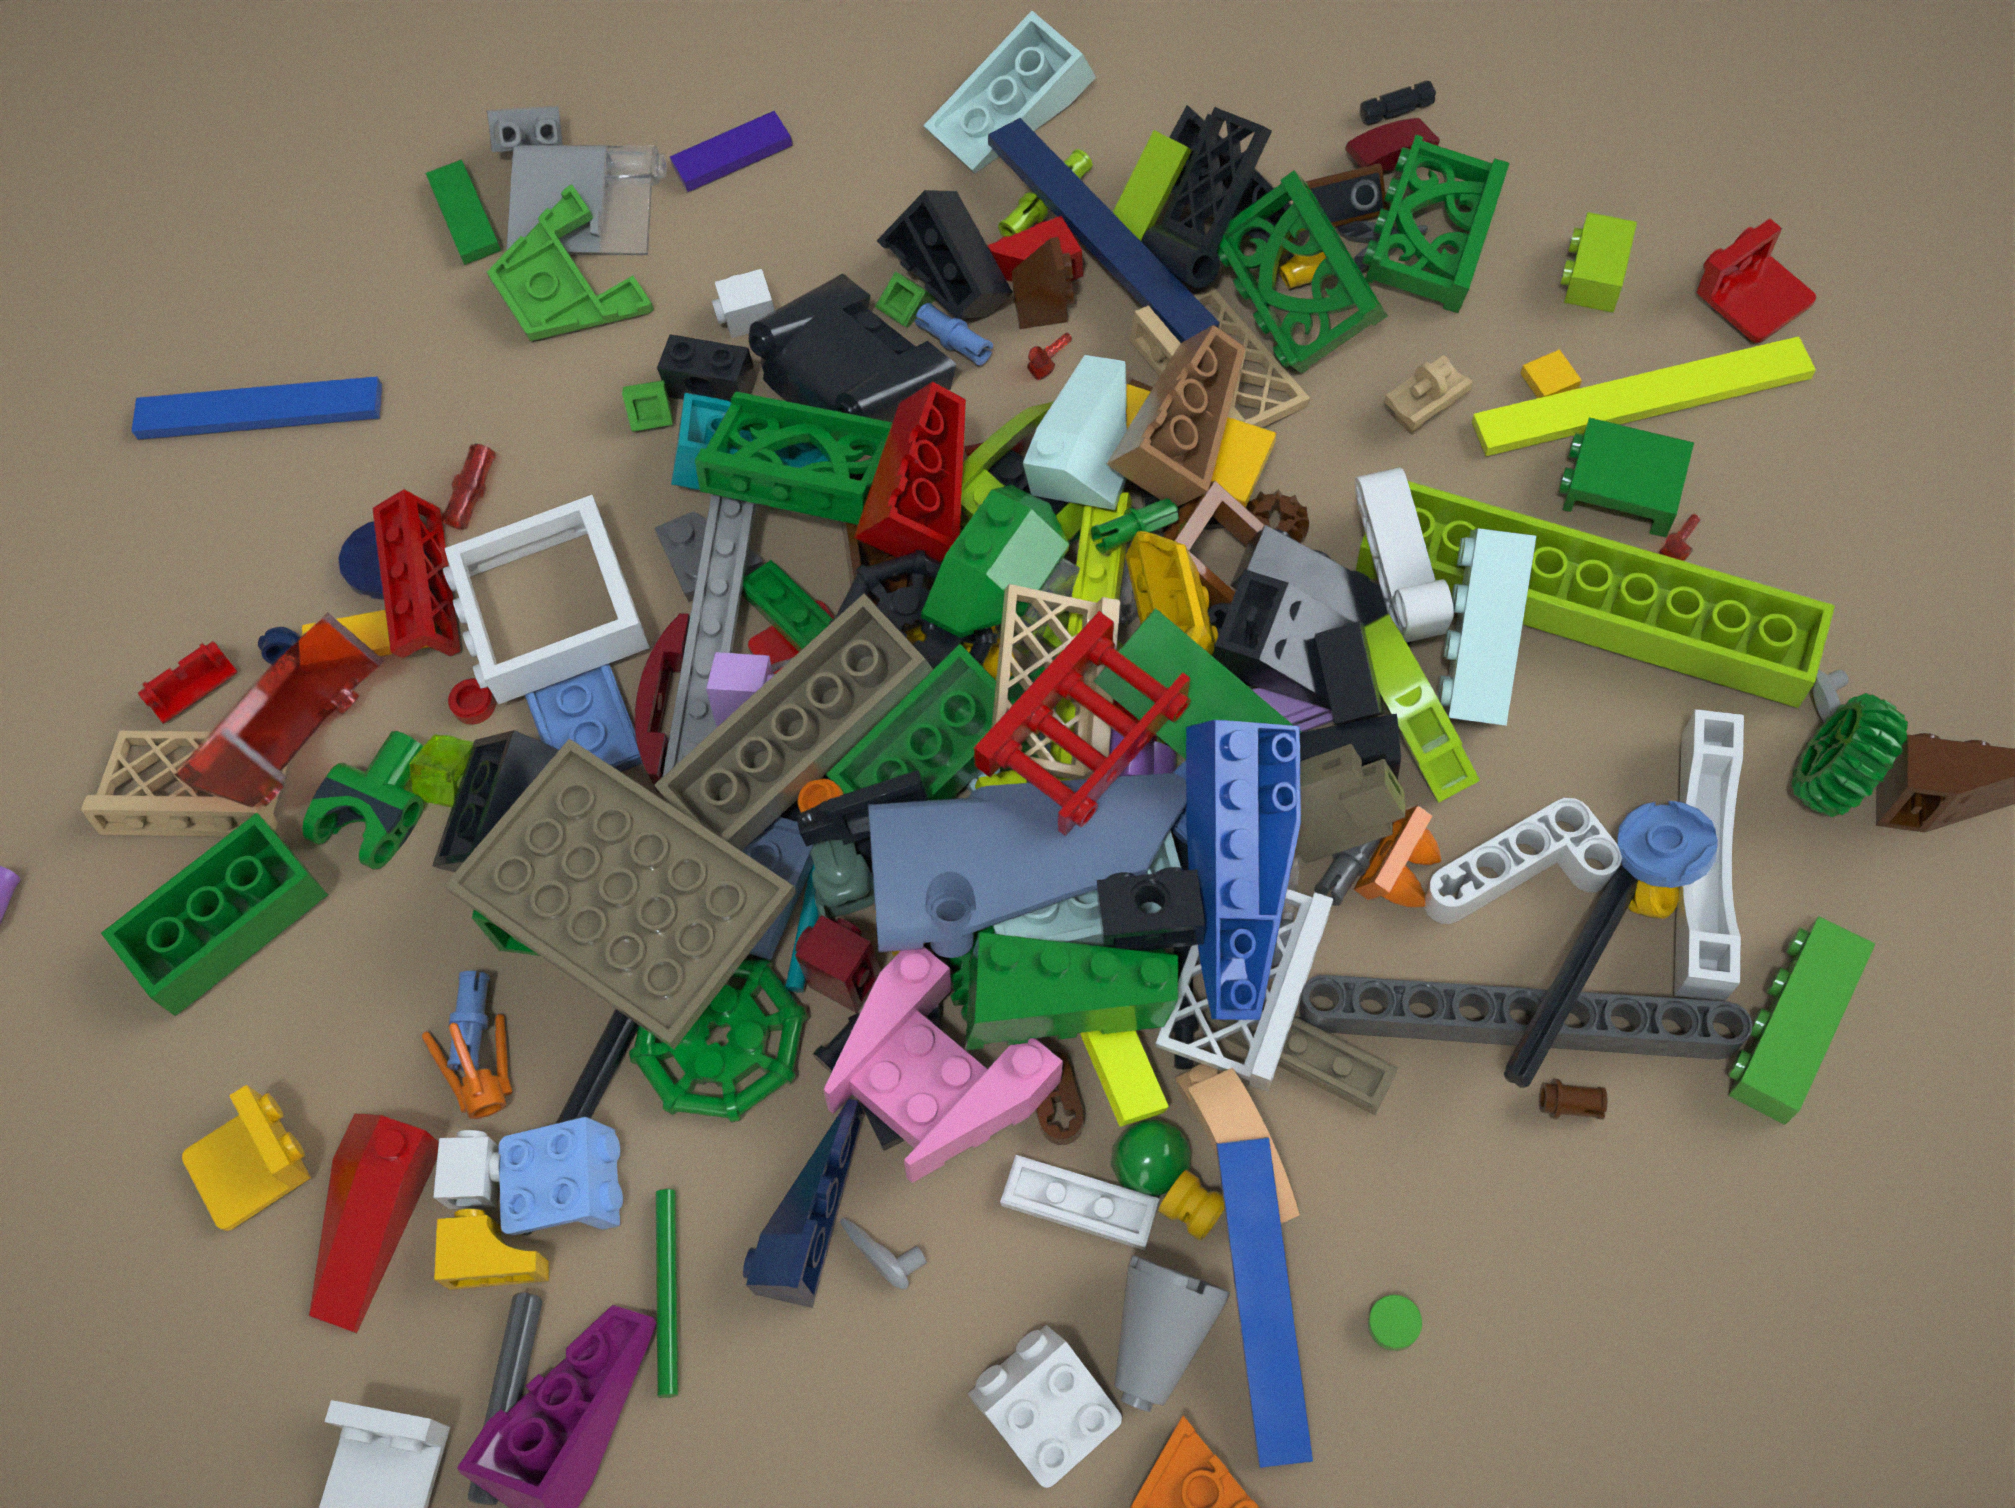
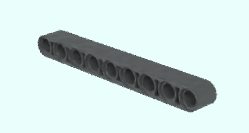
M1320 975L1313 977L1305 984L1299 1006V1015L1301 1020L1327 1033L1517 1046L1528 1025L1515 1022L1510 1016V1011L1522 1010L1532 1019L1548 990ZM1581 992L1570 1013L1579 1018L1582 1028L1574 1029L1563 1024L1551 1048L1720 1060L1727 1059L1736 1053L1752 1033L1753 1024L1748 1012L1740 1005L1732 1002ZM1317 996L1327 997L1333 1002L1335 1008L1330 1011H1319L1312 1006L1310 1000ZM1363 1000H1375L1381 1004L1384 1012L1378 1015L1368 1014L1361 1008L1359 1003ZM1413 1003L1425 1004L1431 1009L1433 1016L1430 1018L1417 1017L1412 1013L1409 1005ZM1463 1006L1474 1007L1481 1013L1483 1020L1477 1022L1469 1021L1462 1016L1459 1008ZM1619 1016L1626 1019L1632 1027V1032H1624L1617 1029L1613 1025L1611 1017ZM1668 1019L1677 1023L1683 1035L1677 1036L1666 1031L1662 1020ZM1713 1023L1727 1026L1732 1032L1733 1039H1726L1718 1035L1714 1030Z

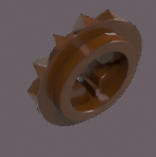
M1279 489L1273 494L1266 495L1260 491L1255 499L1248 501L1246 509L1264 525L1269 526L1270 522L1268 519L1271 513L1278 511L1282 521L1279 522L1276 529L1285 531L1293 540L1299 543L1303 542L1307 536L1310 522L1307 506H1302L1298 502L1296 495L1291 497L1282 495Z

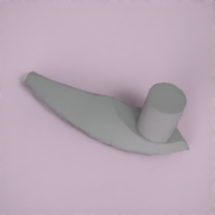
M1818 669L1813 685V697L1823 723L1841 705L1837 690L1845 687L1849 681L1848 675L1843 670H1835L1825 674Z
M846 1218L840 1220L842 1227L855 1245L862 1251L875 1269L893 1286L907 1289L909 1282L906 1276L927 1264L919 1247L915 1246L898 1258H895L885 1246L875 1242L857 1225Z

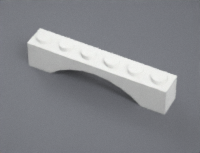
M1695 709L1681 736L1680 802L1698 808L1712 820L1716 829L1718 846L1716 862L1709 872L1692 884L1678 887L1674 996L1726 1001L1740 984L1741 936L1736 922L1732 890L1733 827L1739 777L1743 761L1744 715Z

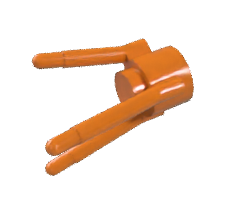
M498 1014L495 1017L497 1076H492L490 1069L475 1070L458 1024L451 1023L449 1025L454 1046L466 1075L462 1078L463 1085L454 1070L447 1068L448 1060L431 1033L424 1032L422 1034V1039L456 1095L461 1112H467L470 1119L488 1117L501 1111L507 1105L504 1096L513 1093L508 1078L505 1017L503 1014Z

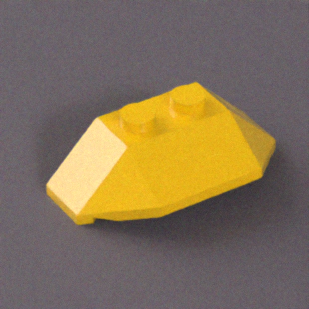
M1146 531L1136 532L1125 558L1140 625L1156 608L1212 656L1214 645L1218 638V631L1210 622L1207 588L1201 585L1198 569L1185 544Z

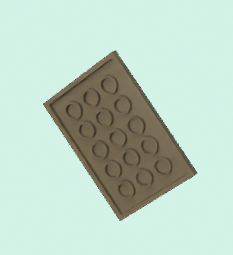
M571 739L567 740L444 885L455 897L673 1049L680 1043L796 894L792 884Z

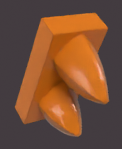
M1417 805L1405 810V818L1393 821V834L1382 838L1369 861L1370 867L1359 878L1353 890L1367 900L1382 896L1398 905L1424 907L1425 892L1415 874L1406 866V863L1410 861L1420 865H1432L1442 861L1438 843L1427 828L1432 815Z

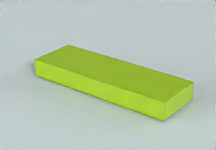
M1153 130L1113 210V213L1140 241L1146 231L1154 226L1192 149L1156 130Z

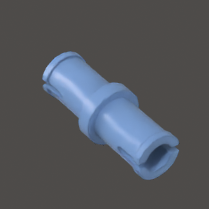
M931 303L924 304L918 310L916 317L922 320L915 319L916 326L921 329L923 328L940 339V344L949 351L957 350L977 365L984 364L991 356L992 352L990 349H993V343L968 329L967 323L962 319H952L935 308Z
M463 971L459 973L456 1010L450 1014L449 1025L451 1023L458 1024L477 1071L479 1069L478 1059L482 1030L488 1027L489 1017L484 1015L490 976L480 972L479 978H475L476 971ZM452 1039L447 1068L457 1071L458 1065H461Z

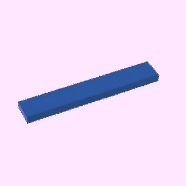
M378 376L138 397L136 398L131 432L139 440L379 419L382 383Z
M1268 1137L1216 1143L1258 1465L1260 1468L1313 1462L1270 1141Z

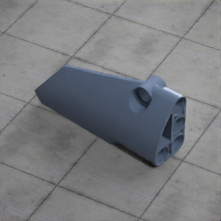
M1175 773L1117 777L1096 801L1098 808L1092 818L1081 828L1075 825L1066 836L1058 831V812L1062 807L1031 783L984 786L973 791L968 798L868 805L878 951L891 952L923 949V943L930 942V946L936 954L949 958L959 957L969 952L973 947V932L1097 890V880L1106 879L1115 873L1128 872L1135 876L1145 875L1172 826L1186 807V780ZM1087 779L1063 780L1061 782L1076 793Z

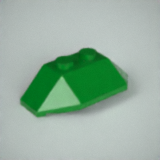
M1013 485L992 489L946 553L921 612V618L963 638L974 634V630L993 627L1002 623L1005 588L1009 584L1041 591L1069 550V543L1051 505ZM1017 601L1016 614L1019 617L1024 616L1032 604Z

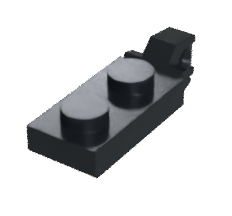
M916 770L828 799L809 810L797 814L798 828L806 847L831 839V841L842 840L843 844L846 845L870 837L868 805L928 801L930 798L920 772Z

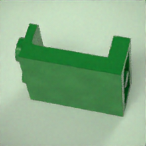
M1589 417L1584 433L1575 432L1568 458L1575 459L1576 461L1573 469L1565 468L1558 493L1566 495L1562 510L1571 512L1574 502L1582 501L1651 518L1652 523L1649 534L1667 538L1678 512L1694 442Z

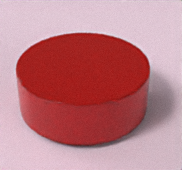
M471 678L459 682L452 688L448 697V705L460 722L474 725L484 722L492 715L496 707V699L488 686L481 689L477 679Z

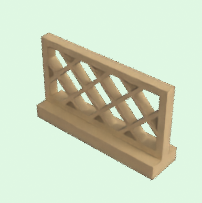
M1214 287L1194 295L1203 306L1210 304L1219 314L1217 319L1220 322L1219 329L1224 333L1237 335L1243 342L1242 345L1246 347L1228 417L1263 428L1308 407L1310 397ZM1149 305L1134 312L1129 340L1160 376L1181 343ZM1244 360L1261 363L1267 370L1266 375L1242 370ZM1239 382L1264 387L1262 397L1238 392ZM1271 388L1284 391L1291 399L1286 402L1268 399V390ZM1235 403L1258 408V415L1245 420L1234 407Z
M1009 584L1005 588L992 727L1012 706L1008 700V690L1020 683L1026 691L1033 684L1028 676L1042 666L1046 669L1053 662L1052 659L1058 656L1076 637V635L1071 637L1056 616L1063 611L1082 614L1083 629L1098 611L1102 612L1114 621L1113 642L1115 643L1114 649L1117 650L1120 600L1102 597L1095 603ZM1016 602L1031 603L1042 618L1027 628L1016 614ZM1046 623L1063 643L1049 654L1032 634ZM1014 629H1015L1016 632L1018 633V635L1013 638ZM1022 640L1039 660L1025 671L1012 657V647ZM1093 664L1083 675L1084 683L1113 704V698L1093 682L1105 666L1103 664L1100 666ZM1010 672H1011V673L1013 674V676L1015 677V678H1013L1011 681H1009ZM1073 698L1070 701L1076 707L1075 717L1066 724L1055 710L1052 709L1055 719L1068 729L1074 725V733L1105 757L1109 756L1111 727ZM1032 732L1025 739L1031 746V749L1024 754L1053 776L1077 780L1088 779L1094 773L1073 756L1071 764L1056 762L1045 748L1052 741L1048 737L1040 741ZM1036 753L1039 758H1034L1031 756Z
M119 731L96 795H86L81 811L99 835L226 837L255 813H258L276 831L278 821L273 812L295 739L291 732ZM131 745L149 746L152 749L130 764L126 761ZM180 746L193 747L194 751L174 764H171L165 757ZM222 747H235L237 749L235 753L216 765L208 757ZM266 747H278L276 754L261 765H258L252 758L253 755ZM158 760H161L167 768L148 781L143 782L137 774ZM203 760L210 769L187 783L180 774ZM247 761L253 770L231 784L224 774ZM130 778H133L139 785L126 795H113L115 788ZM174 778L182 785L180 789L169 796L153 795L154 791ZM217 779L226 787L212 797L197 796L196 794ZM261 779L266 783L262 797H242L240 795L241 792Z

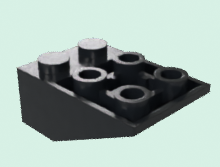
M1245 569L1214 645V658L1242 682L1331 710L1314 634L1354 622L1289 582Z

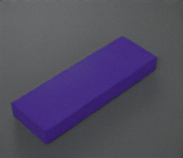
M772 111L670 156V161L687 192L791 147L793 144L787 129L776 112Z

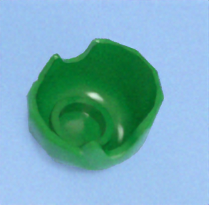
M1142 1120L1123 1130L1113 1144L1111 1167L1119 1183L1124 1188L1154 1197L1167 1193L1185 1170L1190 1171L1192 1151L1183 1133L1173 1125L1162 1120Z

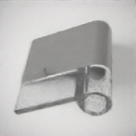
M656 145L515 146L512 157L507 250L520 236L526 237L539 223L538 217L546 208L551 210L562 198L561 192L572 184L590 210L593 219L559 238V241L569 255H648L652 186L659 185L660 178L666 177L667 163L665 154L659 153Z

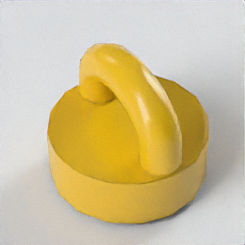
M1638 880L1636 893L1628 909L1633 913L1642 914L1649 918H1667L1674 912L1677 906L1679 888L1652 886Z

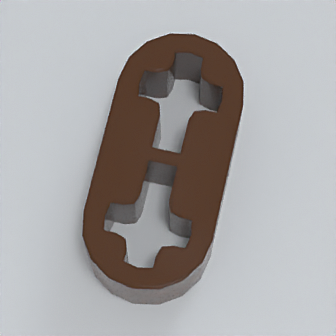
M1050 1050L1063 1061L1061 1082L1057 1085L1058 1091L1051 1092L1036 1109L1040 1129L1047 1140L1057 1145H1068L1076 1141L1082 1134L1084 1128L1083 1110L1066 1057L1060 1052ZM1054 1103H1062L1066 1116H1075V1119L1069 1121V1130L1060 1132L1057 1125L1048 1124V1122L1055 1119Z

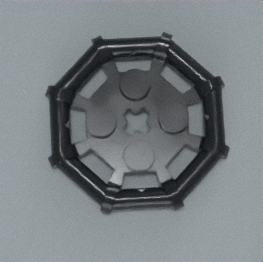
M916 549L913 553L867 567L860 565L854 571L856 577L835 619L839 617L863 594L867 596L869 594L877 601L876 607L906 639L907 634L901 631L904 624L911 626L916 622L922 626L921 632L925 635L924 641L917 640L913 643V646L927 660L933 670L959 644L972 646L969 653L982 666L992 646L997 645L998 636L993 634L991 627L974 630V634L960 638L921 618V612L930 593V590L922 586L924 574L936 579L942 562L925 554V550ZM910 573L909 587H903L897 591L887 593L880 583L881 581Z

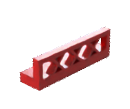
M403 489L372 508L390 652L405 658L424 646H428L448 656H453L459 653L461 649L453 605V593L443 572V568L448 566V559L444 549L446 545L441 510L439 507ZM419 514L426 517L427 528L419 518ZM424 549L427 551V553H428L429 556L431 557V559H432V564H431V562L429 561V559L427 558V556L425 555ZM428 583L430 584L434 592L437 594V600L429 590ZM434 621L441 629L442 635L435 633Z

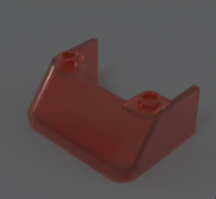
M327 612L263 673L174 775L191 788L251 808L258 802L266 807L284 787L282 782L287 776L283 774L282 770L329 715L335 710L342 715L353 705L360 696L354 691L355 688L375 671L384 660Z

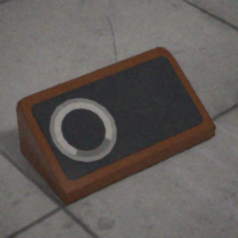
M1381 164L1306 181L1333 227L1378 217L1381 208L1387 210V202H1384L1386 192Z

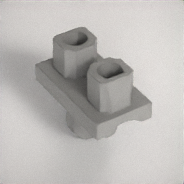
M558 106L486 110L492 152L513 151L517 145H563Z

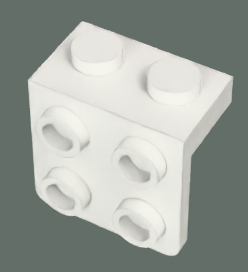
M1047 1325L1041 1330L1032 1331L1024 1336L1017 1344L1016 1352L1001 1365H994L984 1371L977 1379L976 1387L968 1393V1396L978 1409L996 1427L1037 1482L1045 1488L1057 1483L1116 1430L1122 1421L1121 1413L1068 1343Z

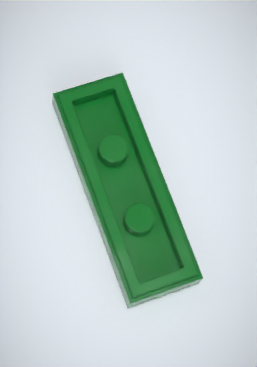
M462 159L425 173L464 265L501 251Z
M772 560L744 577L741 595L798 652L828 627L830 620H833Z

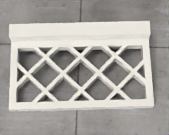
M1287 889L1285 903L1297 906L1299 910L1295 922L1279 928L1275 946L1282 959L1278 967L1270 970L1268 980L1274 978L1270 993L1266 989L1264 999L1266 1004L1261 1013L1260 1020H1236L1237 1023L1212 1034L1201 1010L1209 1007L1208 1000L1204 999L1197 1003L1189 988L1191 978L1202 973L1201 964L1197 965L1199 959L1198 945L1191 946L1178 981V1001L1165 1027H1161L1156 1047L1221 1071L1233 1068L1238 1077L1250 1081L1249 1085L1268 1092L1329 918L1333 898L1315 892L1313 897ZM1290 934L1286 947H1284L1280 938ZM1186 996L1190 1006L1180 1010ZM1192 1014H1195L1206 1036L1189 1045L1170 1038L1175 1022ZM1259 1022L1253 1038L1248 1027ZM1241 1030L1250 1047L1245 1063L1241 1064L1224 1058L1216 1041ZM1210 1045L1213 1053L1202 1050L1201 1048Z

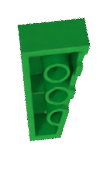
M979 932L970 960L965 1050L982 1049L984 1044L1006 1041L1007 1046L1025 1044L1031 1038L1056 1036L1057 1040L1076 1038L1078 1033L1092 1031L1110 1034L1165 1027L1178 1001V955Z

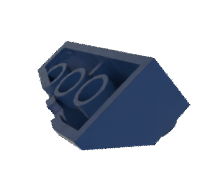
M847 1100L761 1232L757 1247H751L748 1250L743 1266V1277L748 1279L746 1285L755 1295L813 1308L864 1117L859 1101Z

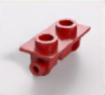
M214 641L206 646L203 642L199 644L200 647L177 662L180 666L173 671L169 668L147 683L145 681L142 683L144 688L137 692L148 707H151L163 724L238 673Z

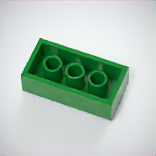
M959 644L826 775L839 785L843 793L846 794L919 770L930 800L952 799L981 771L975 767L974 747L992 728L996 680ZM1008 693V700L1013 705L1016 701Z
M255 813L102 931L101 934L148 996L172 1015L176 1016L327 897L328 893L277 832L258 813Z

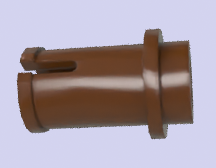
M1555 1078L1551 1083H1542L1539 1094V1107L1542 1113H1549L1550 1118L1558 1119L1560 1114L1592 1117L1599 1120L1605 1118L1604 1112H1607L1608 1104L1606 1088L1562 1084L1560 1079Z

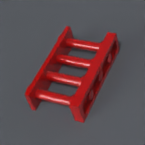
M1100 611L1097 612L974 747L975 767L991 778L1000 767L1004 769L1010 767L1060 805L1062 809L1058 812V831L1064 836L1075 825L1081 828L1092 818L1098 808L1096 801L1168 719L1172 722L1177 721L1191 701L1188 698L1190 677L1182 672L1174 683L1167 688L1115 650V643L1113 642L1114 621ZM1093 664L1096 666L1103 664L1155 703L1138 723L1084 683L1083 675ZM1062 698L1066 700L1073 698L1125 737L1108 757H1105L1053 717L1054 711L1052 709ZM1032 732L1035 734L1043 733L1094 772L1076 793L1021 751L1022 742Z

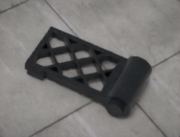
M1214 107L1211 115L1207 114L1197 136L1200 140L1161 225L1152 226L1146 231L1141 240L1177 279L1193 287L1202 288L1208 286L1217 276L1220 268V258L1216 250L1272 130L1217 107ZM1224 121H1226L1228 136L1217 143V136ZM1254 133L1247 150L1241 153L1240 141ZM1229 150L1231 161L1220 167L1219 156ZM1208 164L1209 176L1199 182V175L1203 167ZM1232 174L1233 180L1230 187L1223 193L1222 180ZM1211 189L1212 201L1202 207L1201 195ZM1190 203L1191 215L1178 222L1185 206ZM1214 213V221L1206 236L1204 219Z

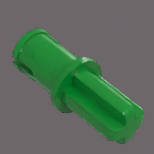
M1166 498L1138 510L1132 507L1128 508L1123 516L1100 525L1092 526L1091 537L1093 542L1103 538L1101 543L1095 545L1096 549L1103 554L1110 549L1133 541L1138 531L1152 533L1175 524L1179 520L1177 505Z

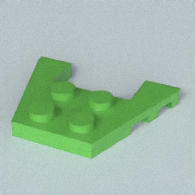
M572 184L561 192L562 198L551 210L546 208L538 217L539 223L526 237L520 236L487 271L491 282L530 341L636 317L654 311L651 301L633 275L605 292L595 295L559 241V238L593 219L590 210Z

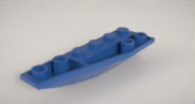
M1211 720L1186 727L1189 870L1197 869L1205 920L1204 944L1198 945L1200 964L1211 1019L1260 1020L1301 825L1300 726Z

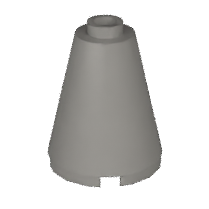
M1131 1255L1127 1271L1114 1384L1116 1388L1124 1391L1121 1398L1122 1402L1151 1412L1153 1403L1165 1405L1226 1305L1230 1295L1229 1291L1180 1271L1163 1266L1160 1267L1155 1262Z

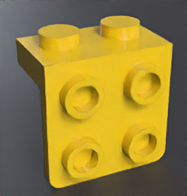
M247 1084L229 1095L239 1115L186 1148L182 1154V1161L214 1223L224 1231L234 1229L311 1179L301 1160L305 1157V1153L300 1143L291 1132L285 1131L280 1122L284 1115L278 1103L269 1093L262 1096Z

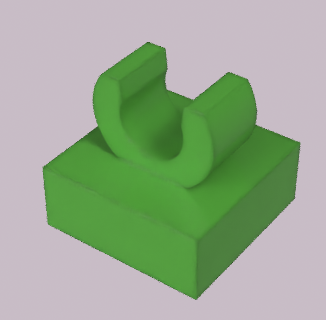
M664 380L623 387L622 396L632 432L673 425V415Z

